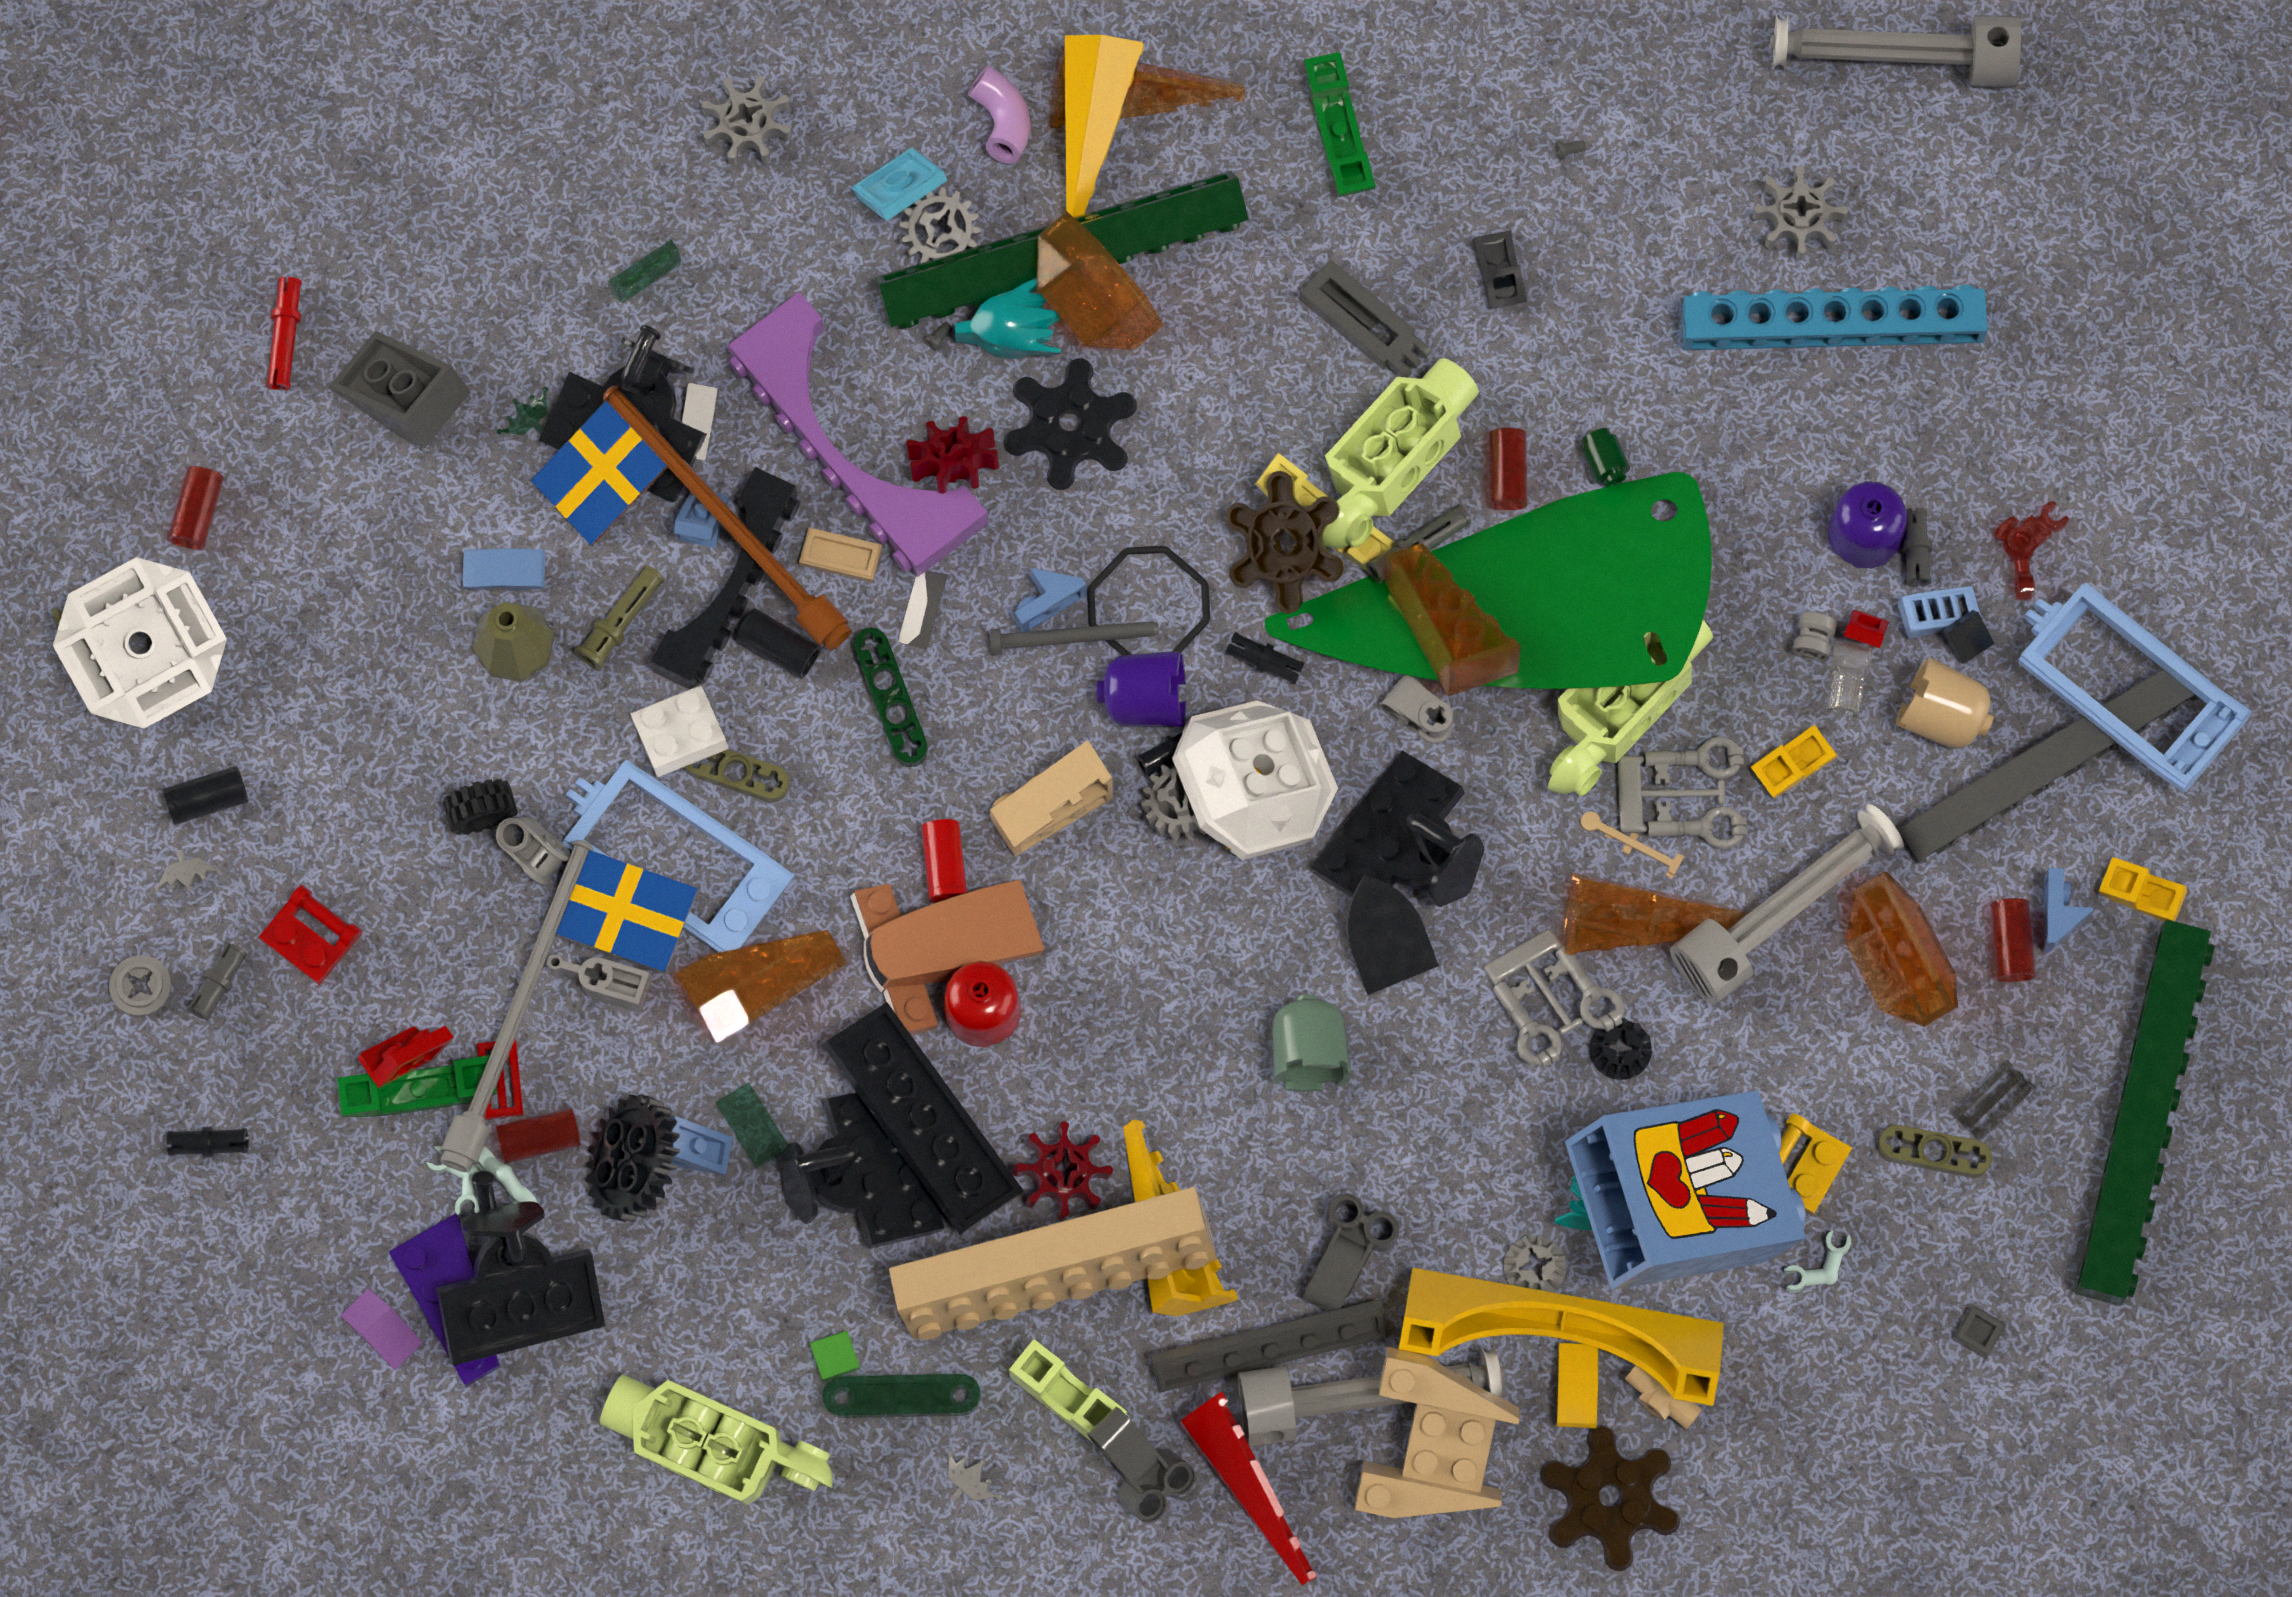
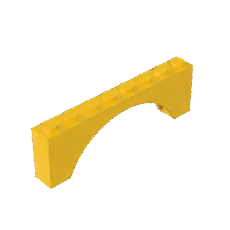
M1412 1268L1399 1350L1438 1357L1456 1345L1483 1337L1537 1335L1561 1338L1602 1349L1635 1364L1659 1381L1673 1399L1713 1406L1720 1375L1724 1323Z

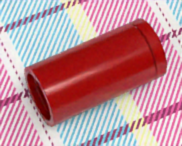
M939 819L924 823L921 826L929 901L937 903L967 893L959 821Z

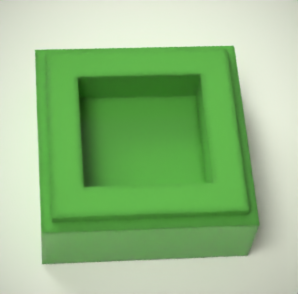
M847 1330L810 1343L823 1382L860 1369Z

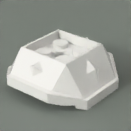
M136 557L68 594L53 647L91 714L145 729L212 692L227 638L190 572ZM135 633H145L151 638L152 645L147 653L136 654L129 648V640Z
M1258 700L1191 716L1185 724L1183 734L1172 760L1200 828L1218 842L1231 848L1230 851L1241 860L1310 842L1314 838L1338 790L1310 720ZM1254 767L1258 768L1262 774L1258 773Z

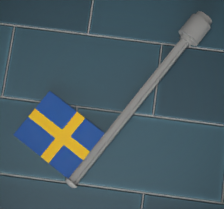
M576 840L571 844L574 847L469 1110L464 1111L463 1116L454 1115L440 1149L443 1153L440 1161L444 1165L469 1173L472 1165H477L490 1133V1128L484 1125L486 1122L484 1115L556 936L666 974L697 895L698 888L594 852L593 847L586 841Z

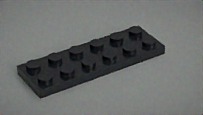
M887 1002L825 1042L823 1045L825 1050L959 1235L990 1216L1024 1191Z

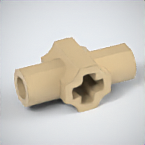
M1636 1365L1625 1378L1630 1385L1642 1393L1638 1401L1644 1408L1662 1421H1665L1670 1416L1687 1430L1702 1412V1409L1693 1402L1673 1399L1659 1381Z

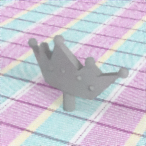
M178 850L179 862L166 866L159 885L154 891L159 892V888L167 883L170 889H174L177 881L183 884L187 891H191V885L196 875L201 880H205L206 872H216L217 875H220L222 871L220 869L216 870L199 857L186 860L184 850Z
M951 1450L948 1451L947 1454L950 1456L948 1478L958 1486L950 1498L956 1501L964 1492L973 1501L994 1497L1001 1499V1494L995 1495L988 1491V1487L992 1483L991 1479L981 1482L982 1466L985 1465V1460L982 1459L979 1464L965 1469L967 1458L963 1457L961 1461L956 1463L952 1457L953 1452Z

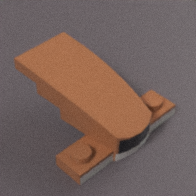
M1020 879L958 895L923 907L904 916L900 915L890 883L856 890L850 896L865 938L864 959L866 969L873 983L881 993H884L886 1002L911 1035L927 1032L938 1026L925 984L949 981L957 970L968 963L985 961L995 963L1001 967L1005 962L1033 957L1045 950Z

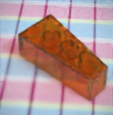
M1423 543L1387 554L1385 582L1448 697L1518 673L1521 645L1513 637L1508 638L1500 630V624L1491 614L1487 616L1475 604L1474 596L1467 589L1462 590L1453 581V575Z

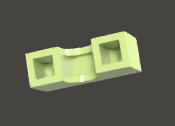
M1035 1339L1032 1340L1009 1369L1011 1380L1088 1440L1090 1438L1087 1433L1116 1406L1127 1415L1125 1409L1098 1388L1092 1389L1076 1378L1066 1368L1062 1360Z

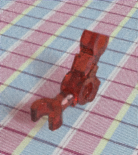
M2055 501L2044 505L2038 519L2031 515L2019 527H2015L2019 519L2015 516L2009 517L1997 528L1994 534L1995 539L2003 541L2004 551L2009 556L2010 561L2014 562L2016 600H2030L2032 598L2031 592L2035 591L2034 578L2030 573L2029 565L2035 549L2050 539L2052 532L2063 530L2069 521L2067 515L2058 521H2054L2049 517L2048 514L2057 505Z

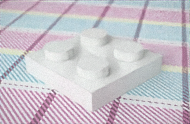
M702 685L630 713L657 777L729 749Z

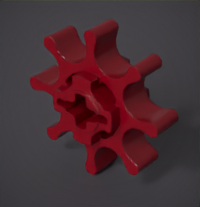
M966 416L959 417L957 427H950L949 430H940L936 427L934 421H928L926 423L927 441L918 442L912 439L906 441L908 459L916 460L910 463L912 481L918 482L924 477L936 476L938 493L941 494L947 492L948 483H955L957 479L968 481L971 488L976 489L980 486L978 469H999L998 451L991 449L995 447L994 430L986 428L980 433L971 434L969 433L968 418Z
M1062 1121L1057 1128L1059 1141L1056 1144H1044L1036 1133H1031L1026 1140V1145L1035 1150L1038 1162L1032 1165L1018 1163L1013 1171L1014 1176H1031L1038 1184V1191L1029 1196L1026 1205L1029 1208H1033L1040 1198L1052 1197L1059 1205L1057 1216L1059 1221H1065L1069 1216L1068 1200L1071 1198H1081L1086 1201L1091 1210H1095L1100 1204L1101 1198L1091 1192L1089 1180L1092 1178L1108 1180L1113 1173L1112 1166L1097 1167L1089 1160V1151L1097 1147L1100 1137L1093 1135L1087 1144L1083 1146L1074 1145L1068 1139L1069 1123L1066 1121ZM1050 1155H1053L1052 1159H1046ZM1062 1158L1065 1171L1070 1172L1065 1183L1062 1171L1057 1170ZM1075 1183H1081L1077 1187H1073Z

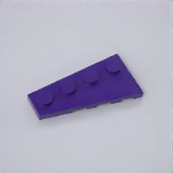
M457 1213L389 1251L448 1357L449 1353L436 1288L474 1278V1270ZM497 1355L455 1365L454 1367L467 1387L500 1368Z

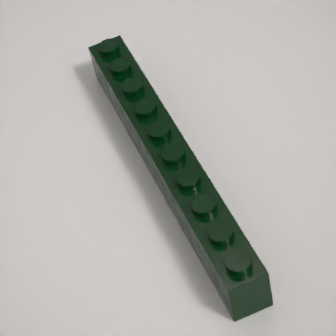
M1228 171L874 278L889 325L891 327L897 326L898 329H906L919 324V319L931 315L934 318H943L955 313V308L967 304L972 308L980 307L991 297L1011 291L1030 280L1049 273L1051 280L1045 286L1059 283L1063 280L1062 276L1074 272L1077 275L1093 273L1098 270L1097 265L1112 261L1114 265L1129 262L1134 259L1133 255L1144 251H1147L1148 254L1163 252L1169 249V244L1183 240L1184 243H1193L1205 238L1204 233L1217 229L1221 233L1230 232L1238 229L1240 223L1249 220L1239 179L1232 171Z
M2168 919L2164 921L2160 928L2075 1291L2077 1295L2121 1306L2127 1299V1296L2133 1298L2139 1275L2133 1274V1268L2136 1259L2142 1260L2147 1243V1238L2141 1236L2144 1222H2151L2156 1204L2155 1200L2150 1199L2153 1185L2159 1186L2164 1170V1163L2158 1162L2161 1148H2168L2173 1127L2167 1125L2169 1112H2176L2181 1096V1090L2175 1089L2178 1075H2185L2190 1056L2189 1053L2184 1052L2186 1039H2193L2197 1027L2198 1017L2192 1016L2195 1002L2201 1003L2206 988V981L2200 979L2203 966H2210L2215 945L2209 943L2210 930Z

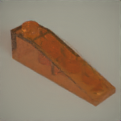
M823 930L709 954L674 975L712 1040L719 1042L847 964L829 930Z

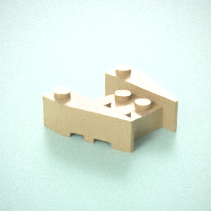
M1387 1347L1380 1380L1379 1396L1416 1403L1403 1468L1363 1460L1355 1498V1510L1390 1518H1401L1501 1507V1489L1484 1486L1482 1482L1495 1422L1499 1420L1519 1425V1407L1494 1393L1491 1394L1472 1383L1465 1376L1459 1373L1456 1374L1439 1364V1361L1428 1355Z

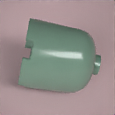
M1311 994L1298 996L1295 998V1001L1288 1003L1278 1010L1274 1016L1272 1027L1274 1083L1285 1082L1286 1090L1293 1092L1323 1091L1322 1083L1336 1080L1337 1086L1347 1083L1351 1078V1065L1346 1023L1342 1012L1334 1004L1318 999V996Z

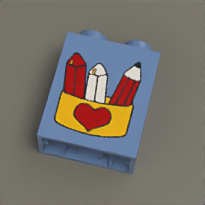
M1759 1090L1604 1115L1565 1141L1611 1290L1760 1264L1769 1261L1806 1239L1803 1230L1805 1222L1804 1203L1799 1193L1789 1186L1779 1155L1781 1149L1780 1129L1775 1119L1766 1114Z

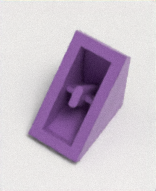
M369 1288L340 1315L394 1370L423 1344L398 1314Z

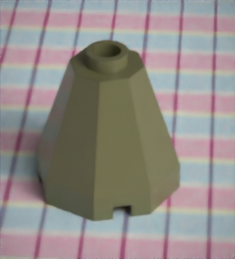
M502 602L479 619L473 650L491 677L523 682L531 677L530 675L548 666L555 634L537 607Z

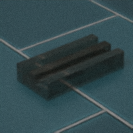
M2008 1060L1952 1114L1978 1141H1982L2035 1089V1086L2031 1082L2028 1083L2023 1078L2024 1075L2020 1071L2017 1072L2012 1067L2013 1064ZM2007 1074L2010 1079L1968 1119L1964 1114ZM2018 1084L2022 1090L1979 1130L1975 1125Z

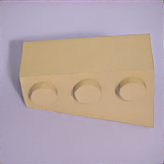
M1087 740L1041 774L1033 777L1014 793L1010 792L998 798L993 803L994 807L990 809L991 821L1016 857L1113 799L1112 776Z

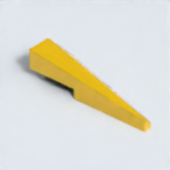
M1065 35L1066 220L1084 215L1090 197H1093L1101 166L1104 165L1122 114L1121 108L1128 88L1132 85L1139 57L1144 51L1143 42L1107 35Z
M1132 1120L1123 1127L1135 1202L1180 1191L1176 1181L1169 1184L1165 1182L1157 1167L1164 1159L1159 1151L1149 1153L1142 1133L1145 1125L1143 1121ZM1218 1258L1208 1262L1206 1266L1199 1269L1183 1268L1172 1271L1168 1276L1161 1279L1152 1280L1147 1278L1152 1311L1157 1314L1178 1317L1238 1300L1235 1289L1224 1290L1215 1272L1220 1270L1222 1265Z

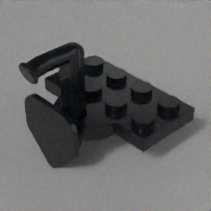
M641 325V333L636 342L622 337L620 342L633 348L626 366L613 373L604 386L569 371L539 441L560 450L603 405V395L606 390L617 385L621 387V392L692 468L707 433L674 419L677 402L675 390L667 376L672 366L690 374H693L695 369L653 350L652 347L655 341L661 338V334L650 326ZM668 467L647 490L676 503L684 483Z
M1402 750L1310 868L1319 878L1351 898L1363 874L1376 877L1391 886L1396 881L1408 886H1424L1430 883L1429 895L1435 905L1442 907L1464 898L1470 893L1485 848L1478 835L1470 833L1464 838L1459 839L1452 833L1449 824L1444 821L1465 794L1463 787Z
M857 1092L828 1098L823 1103L833 1138L826 1140L816 1152L804 1154L797 1142L789 1143L783 1150L784 1197L789 1207L804 1224L811 1223L817 1216L818 1199L827 1208L837 1212L857 1213L868 1249L941 1232L945 1228L937 1203Z
M489 1171L475 1173L471 1180L476 1188L480 1212L465 1217L462 1220L463 1229L470 1236H487L490 1240L480 1249L476 1258L474 1278L436 1288L449 1358L453 1366L605 1327L591 1251L585 1249L552 1258L548 1248L535 1235L525 1232L545 1217L543 1208L537 1202L532 1201L518 1202L497 1208L493 1190L495 1176ZM501 1253L507 1259V1261L502 1260Z

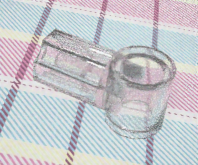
M1840 639L1834 640L1832 663L1829 666V672L1832 674L1826 712L1846 718L1858 717L1861 709L1864 680L1867 679L1870 669L1873 646Z

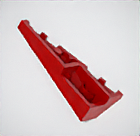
M1222 1391L1180 1421V1428L1303 1586L1316 1579L1317 1576L1302 1552L1301 1544L1296 1535H1293L1283 1517L1285 1513L1258 1460L1244 1438V1432L1240 1424L1236 1423L1226 1403L1228 1401Z

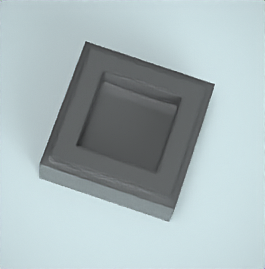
M1972 1304L1952 1340L1987 1359L2007 1324Z

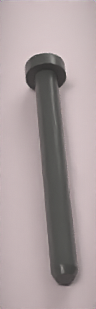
M1147 621L1000 634V628L990 629L992 655H1002V649L1150 637L1157 635L1159 628L1157 622Z

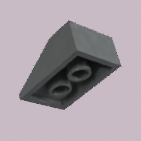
M376 330L329 386L333 392L399 437L424 449L470 394V390L450 364Z

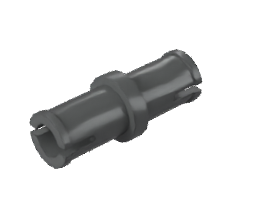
M1912 508L1906 509L1905 541L1901 545L1902 553L1906 555L1907 585L1918 587L1917 572H1920V580L1923 587L1931 583L1929 553L1932 552V542L1928 540L1927 511L1923 508H1916V523H1914Z
M229 942L224 944V948L211 970L204 972L202 976L204 982L191 1004L187 1007L189 1012L200 1019L209 1021L224 992L229 993L233 986L231 980L243 960L247 957V953L243 949Z

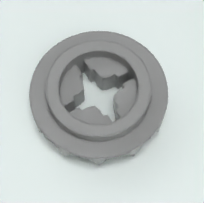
M146 955L132 956L122 961L114 969L109 981L110 996L121 1011L134 1017L138 1015H152L154 1011L165 1006L166 1000L172 992L171 976L159 960ZM131 976L134 980L137 979L139 981L149 978L147 986L152 995H145L143 992H139L136 996L132 995L135 988L129 977Z
M1525 1235L1522 1239L1513 1243L1507 1251L1504 1259V1274L1510 1285L1554 1292L1565 1278L1566 1258L1556 1242L1545 1238L1543 1235ZM1529 1251H1532L1533 1256L1538 1261L1544 1260L1546 1262L1551 1260L1541 1269V1281H1539L1538 1275H1535L1533 1270L1526 1271L1524 1269L1519 1271L1529 1264Z

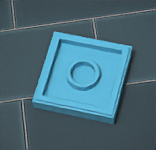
M912 147L855 184L852 190L861 202L888 221L948 180L941 168Z

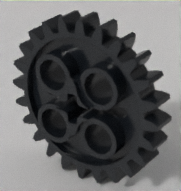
M630 1094L627 1100H618V1109L609 1107V1120L600 1119L602 1131L601 1133H593V1137L597 1141L596 1146L588 1148V1151L593 1154V1160H590L585 1165V1167L592 1169V1173L585 1180L586 1183L593 1184L588 1195L596 1198L593 1206L601 1209V1215L622 1222H636L637 1216L647 1217V1208L652 1210L657 1208L656 1197L665 1198L663 1186L664 1184L672 1185L673 1181L668 1175L670 1170H675L678 1167L672 1162V1158L680 1153V1149L673 1147V1143L677 1141L680 1134L672 1132L677 1124V1120L669 1118L672 1110L665 1108L663 1101L641 1094L638 1096Z

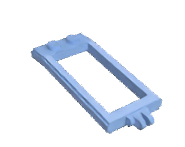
M2086 582L2079 587L2065 605L2055 602L2051 606L2039 598L2033 606L2043 616L2030 609L2024 615L2026 621L2034 626L2031 632L2036 638L2021 654V657L2018 659L2019 664L2154 773L2183 793L2188 791L2251 716V710L2219 689ZM2088 609L2207 703L2164 755L2045 660Z
M627 759L621 764L606 785L597 780L591 785L579 777L574 784L586 793L584 797L571 789L565 795L571 802L577 805L573 812L581 817L562 842L570 852L573 851L574 847L571 844L574 841H586L584 840L627 782H630L752 866L751 870L710 924H707L690 912L683 928L731 962L795 875ZM591 845L593 847L594 852L608 856L596 847H594L593 845Z

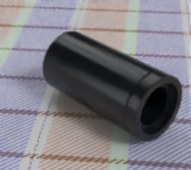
M754 608L747 615L736 636V641L800 679H803L808 674L821 651V647L757 608Z
M238 766L163 788L166 804L174 825L249 802Z

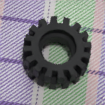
M492 779L485 780L484 783H479L478 781L472 783L473 786L469 787L465 785L460 787V791L454 790L449 796H445L443 801L450 830L457 835L461 833L469 835L474 831L478 833L484 829H492L493 826H499L503 820L514 818L518 814L510 783L507 780L502 781V779H496L493 782Z

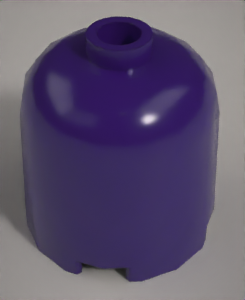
M1865 481L1848 489L1840 497L1828 523V540L1833 552L1856 568L1872 569L1886 564L1898 552L1906 529L1907 511L1901 496L1892 487L1881 482Z
M1170 651L1129 654L1115 658L1107 666L1104 680L1097 681L1098 703H1105L1108 716L1119 726H1184L1186 720V701L1179 702V685H1186L1183 654Z

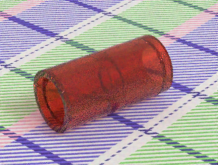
M1508 427L1498 428L1489 432L1490 507L1494 510H1522L1528 506L1526 432L1522 429Z
M189 466L187 468L167 538L169 542L179 547L198 551L204 550L223 484V475L214 470L199 466Z
M2008 898L1992 902L1990 908L1997 981L2023 982L2034 979L2036 971L2029 901L2022 898Z
M573 1108L496 1126L505 1164L582 1146Z

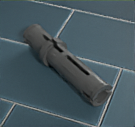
M1457 504L1453 509L1427 524L1405 540L1398 539L1393 542L1391 549L1366 564L1368 573L1375 582L1380 584L1384 579L1403 567L1407 569L1416 564L1417 558L1441 544L1461 529L1468 527L1471 524L1469 514L1461 505Z

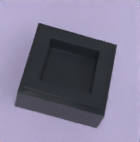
M1971 610L1942 630L1955 657L1962 664H1965L1994 644L1979 612Z

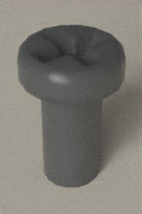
M1584 140L1565 144L1563 141H1557L1555 143V150L1558 153V159L1562 160L1566 158L1567 154L1585 151L1586 145Z
M944 322L932 335L927 334L924 337L925 344L932 348V350L937 351L941 347L940 342L953 330L951 325Z

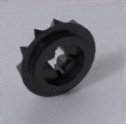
M1625 1017L1622 1018V1024L1617 1027L1614 1026L1608 1032L1604 1029H1596L1590 1042V1056L1595 1067L1605 1076L1617 1080L1631 1079L1642 1073L1648 1066L1652 1055L1650 1035L1643 1030L1640 1023L1628 1021ZM1622 1033L1626 1040V1046L1632 1047L1635 1050L1627 1051L1622 1058V1062L1618 1063L1617 1051L1610 1049V1045H1616Z

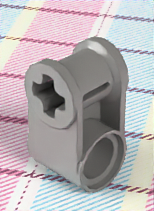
M1408 675L1402 676L1380 704L1385 714L1388 716L1393 714L1398 718L1397 723L1406 726L1429 743L1439 744L1445 742L1452 733L1453 712L1451 707L1429 692L1420 682ZM1439 717L1442 718V724L1436 722L1433 726L1429 725V718L1433 721Z
M521 816L505 819L496 829V839L499 846L520 864L533 880L547 886L552 881L551 875L562 861H568L571 856L570 850L532 817ZM517 825L521 826L524 832V839L521 844L514 837V829Z

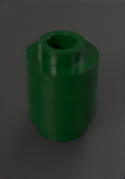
M1609 428L1597 429L1582 438L1581 442L1584 446L1582 453L1597 484L1605 483L1606 487H1611L1626 479V473L1631 467L1617 436L1611 434Z

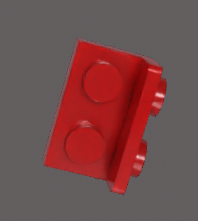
M446 1025L433 1032H430L428 1028L420 1032L417 1027L412 1026L363 1051L358 1056V1060L377 1087L381 1088L431 1062L454 1037Z

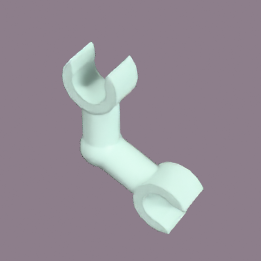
M434 1146L436 1151L442 1153L440 1151L442 1146ZM427 1162L428 1167L436 1173L446 1171L463 1179L462 1196L458 1198L455 1204V1212L459 1217L462 1214V1206L466 1202H473L475 1204V1213L480 1212L476 1188L471 1180L475 1173L480 1172L477 1166L472 1165L470 1172L466 1173L452 1169L444 1164L436 1166Z
M484 1146L477 1168L480 1171L491 1172L510 1194L509 1198L513 1204L525 1201L537 1202L533 1194L519 1182L512 1168L497 1160L491 1151Z
M1833 1230L1828 1233L1825 1240L1827 1255L1822 1269L1804 1270L1797 1265H1791L1784 1269V1274L1796 1273L1801 1278L1799 1284L1787 1286L1786 1291L1797 1293L1809 1285L1834 1284L1838 1279L1842 1256L1848 1252L1851 1246L1850 1235H1848L1844 1247L1836 1248L1831 1244Z

